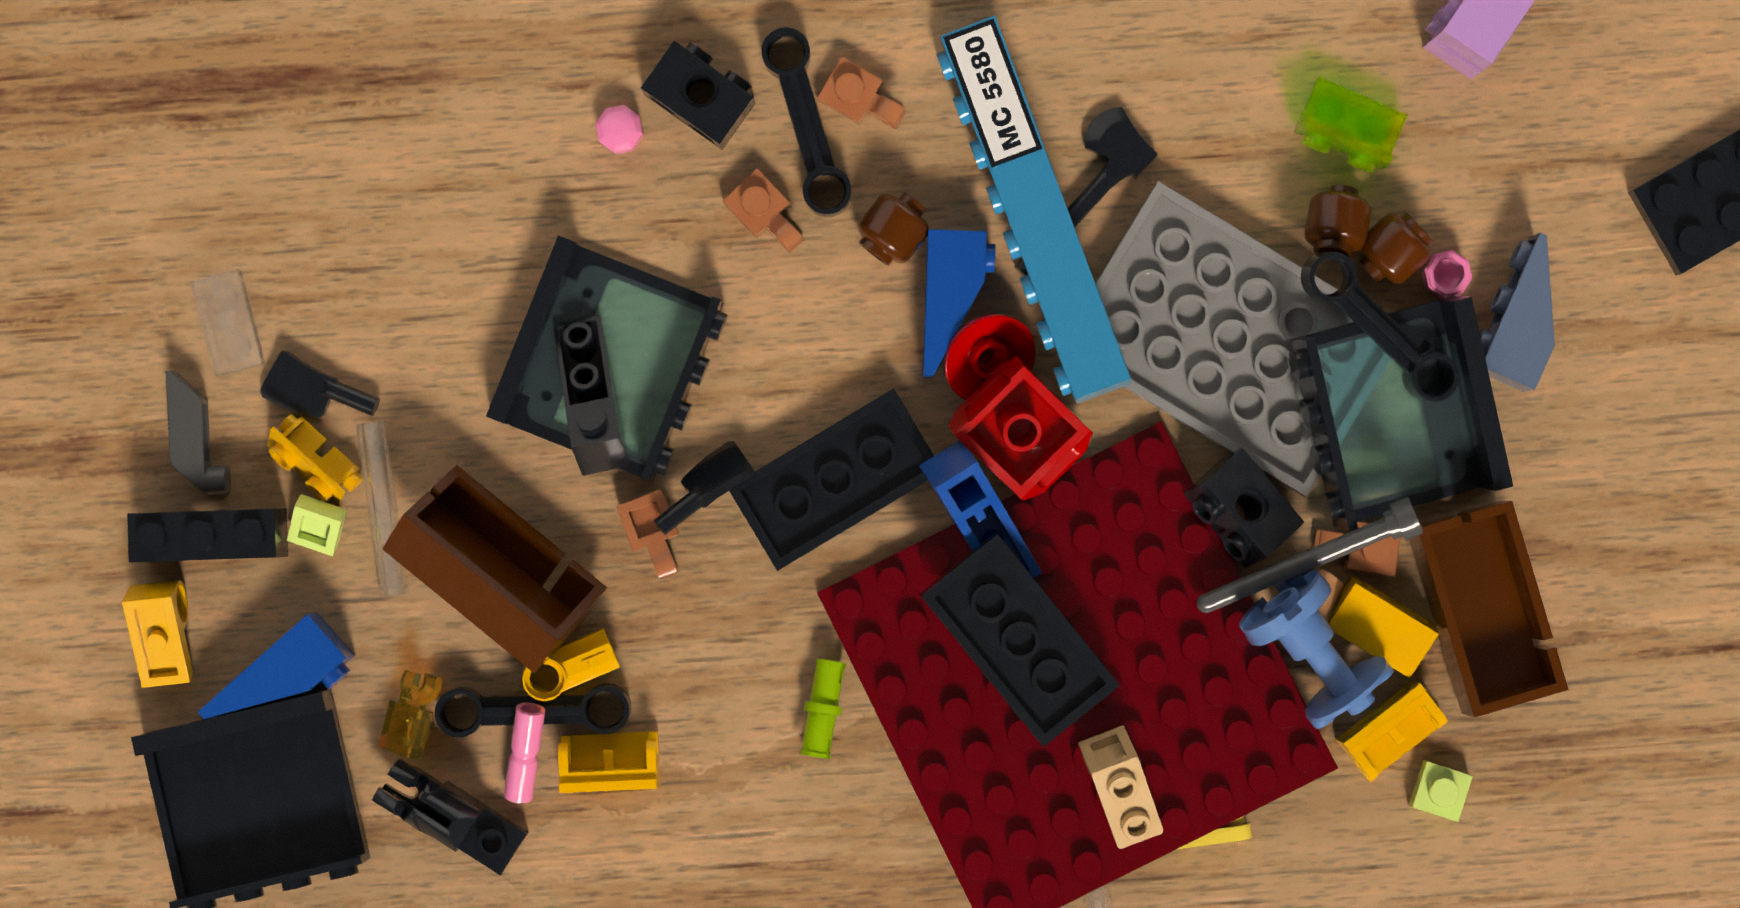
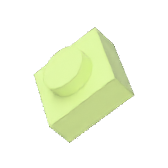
M301 494L294 506L287 541L333 557L339 545L347 510Z
M1423 760L1409 806L1459 822L1473 776Z

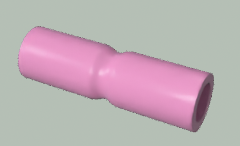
M521 703L516 706L511 740L512 753L509 756L504 797L515 803H528L533 799L538 766L537 753L540 750L545 717V708L535 703Z

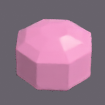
M625 105L606 108L595 123L599 143L614 154L634 151L644 137L640 116Z
M1453 250L1432 255L1421 271L1425 290L1439 299L1462 294L1472 279L1468 259Z

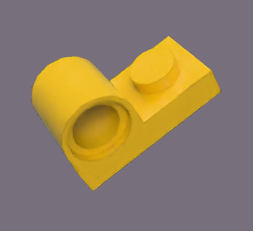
M175 580L131 585L122 600V605L141 687L190 683L193 669L184 633L188 618V600L183 582Z

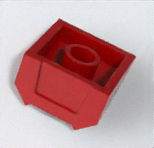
M1018 356L1000 364L998 369L964 403L957 407L948 423L954 436L1023 501L1042 494L1049 489L1086 452L1093 434L1074 412Z

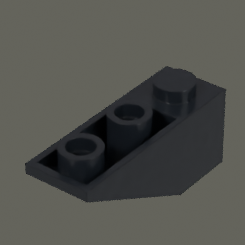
M596 315L553 324L571 449L582 476L630 466L624 426L601 316Z

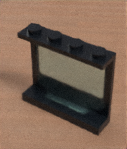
M558 235L486 417L571 449L553 324L600 315L619 401L630 466L619 469L653 482L656 473L662 476L665 475L671 462L674 449L667 445L674 428L682 431L690 414L692 404L685 401L692 383L700 386L707 371L710 359L704 357L703 354L709 339L718 341L725 326L728 314L721 312L724 303L721 299L713 296L712 298L581 247L576 242Z
M1451 296L1387 313L1426 352L1445 354L1457 365L1459 371L1458 386L1455 392L1443 401L1432 402L1412 397L1403 385V370L1354 322L1291 338L1293 351L1289 352V364L1293 376L1296 380H1300L1304 399H1301L1299 403L1300 413L1305 425L1308 428L1311 427L1315 444L1310 449L1311 461L1316 473L1322 475L1325 493L1321 495L1322 509L1327 520L1333 523V527L1347 531L1358 529V521L1383 515V512L1391 509L1390 504L1406 497L1409 498L1413 507L1479 488L1498 491L1513 487L1472 297ZM1431 359L1420 366L1417 381L1422 391L1427 394L1435 393L1443 383L1444 372L1439 362Z

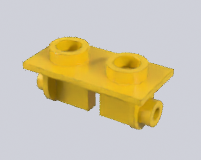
M290 414L279 426L283 433H280L274 426L270 429L267 446L270 447L269 453L271 457L285 470L290 471L293 468L306 480L305 486L315 498L323 502L329 500L333 505L341 507L346 492L343 488L345 487L349 492H352L364 479L358 474L360 468L335 446L321 458L316 452L327 442V439L303 417L297 419L293 414Z

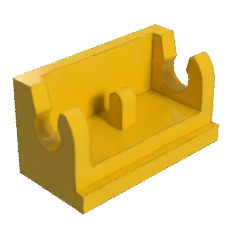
M1353 573L1341 591L1327 622L1336 634L1374 657H1385L1392 668L1409 678L1439 635L1435 623Z
M1411 680L1335 740L1366 780L1371 782L1382 771L1432 732L1445 725L1448 720L1422 684Z
M658 731L562 735L561 743H558L559 793L657 789L661 784Z

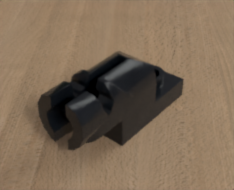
M401 758L395 762L387 775L406 787H416L418 790L416 794L408 796L386 783L382 788L379 787L372 798L373 802L392 814L399 816L417 830L431 836L454 852L460 849L499 875L504 872L529 833L450 781L442 783Z

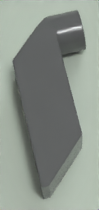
M165 371L170 464L205 494H229L231 490L229 467L227 465L211 466L208 399L178 372Z

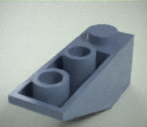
M1542 233L1528 237L1527 242L1521 240L1516 246L1509 262V266L1514 268L1508 285L1501 284L1493 297L1490 311L1495 312V315L1488 330L1484 328L1480 330L1489 377L1522 392L1536 389L1555 346L1547 235Z

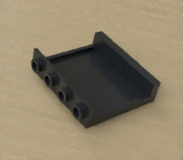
M331 689L131 737L135 756L144 755L177 897L169 902L170 908L183 906L187 908L217 907V898L233 894L235 902L247 901L263 896V887L281 883L283 891L293 890L312 884L310 876L329 872L330 880L339 879L359 873L358 865L370 858Z

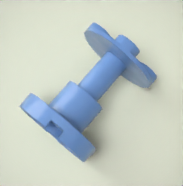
M1316 569L1283 581L1276 586L1280 592L1268 603L1262 597L1245 613L1239 626L1251 645L1262 646L1278 639L1294 661L1306 659L1325 684L1311 699L1305 710L1307 719L1315 729L1325 727L1346 710L1350 715H1357L1367 709L1375 700L1371 691L1393 674L1394 670L1385 657L1379 656L1365 659L1348 667L1329 642L1334 635V630L1318 609L1329 597L1331 587Z

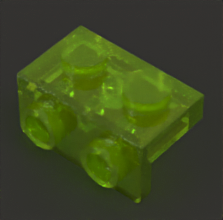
M1319 76L1313 85L1294 133L1303 136L1302 143L1309 148L1322 153H1329L1330 149L1336 150L1348 156L1346 162L1351 166L1373 173L1375 168L1383 170L1390 165L1394 156L1391 153L1408 115Z

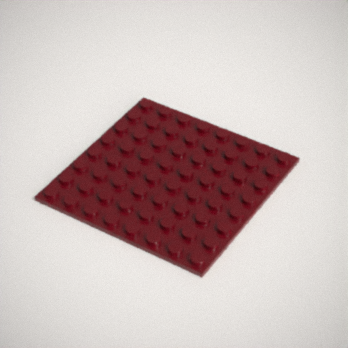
M1162 421L1072 465L1042 494L1024 501L1014 494L1001 501L1042 571L1040 575L1034 578L1035 581L1120 685L1045 747L1040 744L919 594L971 552L955 524L817 592L972 908H1060L1338 769L1319 729H1315L1307 719L1305 712L1307 706L1274 641L1262 646L1251 645L1239 626L1241 619L1255 604L1252 597H1245L1210 613H1203L1198 610L1196 601L1200 595L1240 579L1241 576L1231 556L1226 552L1221 538L1209 524L1204 523L1196 516L1191 502L1184 495L1193 485V482ZM1124 725L1139 758L1163 827V833L1120 849L1114 840L1078 742Z

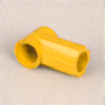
M601 628L561 645L544 664L554 667L558 672V679L553 685L539 687L534 684L530 677L532 671L526 666L523 667L522 681L524 689L529 696L536 700L548 701L553 700L565 690L620 668V665L605 629Z

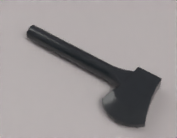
M1114 107L1103 111L1092 120L1087 128L1084 148L1107 159L1098 175L1067 208L1074 228L1112 187L1130 175L1136 179L1157 157V153L1137 132L1122 107ZM1021 258L1014 267L1020 274L1025 276L1028 273Z

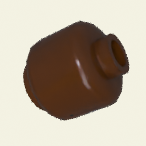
M1332 185L1329 191L1320 192L1311 198L1304 236L1306 241L1314 247L1313 252L1315 254L1338 252L1351 258L1352 253L1362 250L1368 235L1372 207L1365 199L1358 196L1359 192L1357 189L1347 185Z
M903 192L899 199L891 194H881L858 223V231L862 236L858 243L887 266L892 261L906 263L928 236L929 226L921 217L925 213L926 208L906 192Z
M1407 212L1402 217L1395 213H1388L1368 230L1366 242L1362 247V251L1366 256L1359 263L1378 283L1386 277L1394 284H1403L1429 261L1431 251L1428 245L1433 240Z

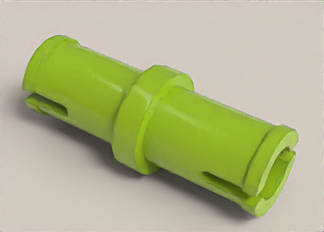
M816 658L810 701H805L803 710L808 711L802 748L799 754L830 759L836 716L841 717L843 707L838 706L844 669L847 663Z

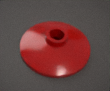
M989 314L974 319L958 331L947 348L944 359V373L949 386L960 398L966 401L998 369L1000 364L1016 356L1032 370L1036 357L1033 336L1021 321L1009 315ZM989 348L984 356L979 357L984 350Z

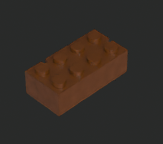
M458 465L452 468L433 486L429 493L427 492L403 514L382 550L534 674L583 622L607 589L603 583L574 560L568 565L550 592L543 588L566 553Z
M1496 501L1457 513L1458 516H1445L1420 524L1424 533L1411 538L1410 543L1433 620L1439 632V640L1461 713L1475 718L1569 690L1557 648L1542 644L1534 646L1532 638L1538 640L1551 639L1553 635L1513 502Z

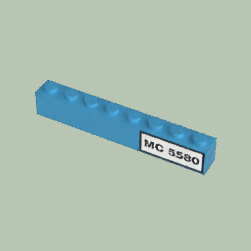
M992 16L940 36L945 51L936 54L945 80L956 79L961 95L953 98L962 125L972 122L978 140L969 144L978 169L981 170L988 167L994 185L986 187L994 212L996 215L1005 212L1011 230L1003 232V236L1012 260L1022 257L1028 275L1019 279L1029 305L1038 302L1045 320L1036 323L1046 351L1055 348L1060 359L1061 366L1053 368L1062 395L1065 396L1072 393L1075 403L1078 404L1130 385L1131 378L996 17Z

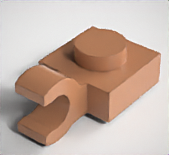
M842 56L817 97L820 103L859 125L866 113L896 129L905 115V108L878 94L884 84L882 79Z
M758 168L722 201L755 238L768 229L789 253L804 240L793 225L782 216L791 207L790 202Z
M657 490L616 506L633 552L635 553L647 548L657 576L660 579L679 573L666 541L679 536L678 529L675 527L668 534L664 535L653 521L669 508L663 490Z
M1357 522L1358 528L1370 524L1364 522ZM1315 530L1313 547L1344 534ZM1390 536L1345 555L1343 568L1395 577L1401 538L1394 540L1393 536Z

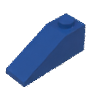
M928 229L923 378H933L951 340L959 330L985 281V272L994 273L995 244L986 243L987 231Z
M960 440L919 465L971 551L996 532L1033 578L1042 573L980 465Z
M317 612L307 614L202 707L198 713L203 719L310 691L322 685L329 690L350 672V669L345 664L355 654Z

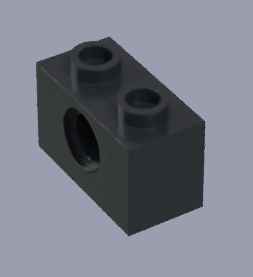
M673 41L641 86V90L647 98L723 150L755 105L754 97L748 93L752 86L731 70H728L724 76L712 68L709 64L713 58L695 44L689 42L686 48H684L676 41ZM707 81L715 87L714 95L708 102L699 104L688 98V91L695 82Z
M1243 448L1219 460L1184 493L1191 502L1196 516L1211 526L1223 541L1226 552L1233 559L1241 562L1245 568L1268 558L1304 523L1302 518ZM1236 503L1243 508L1245 519L1238 513Z

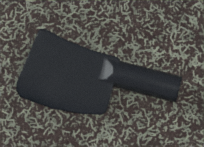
M281 351L260 389L262 397L274 404L305 416L317 418L326 414L331 400L370 416L375 414L380 399L338 382L337 378L315 369L289 351Z
M734 441L725 443L707 455L681 479V484L688 494L653 520L664 535L672 531L701 507H707L732 488L754 477L755 472Z

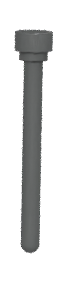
M1406 497L1390 504L1391 509L1382 513L1384 518L1204 593L1198 597L1196 605L1199 611L1210 613L1390 536H1393L1394 540L1404 537L1406 541L1424 532L1409 498Z

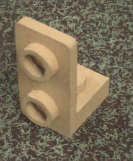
M1124 725L1078 742L1117 847L1123 849L1162 834L1163 827L1139 758Z

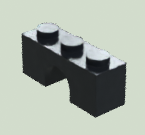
M287 508L127 514L129 563L288 557Z

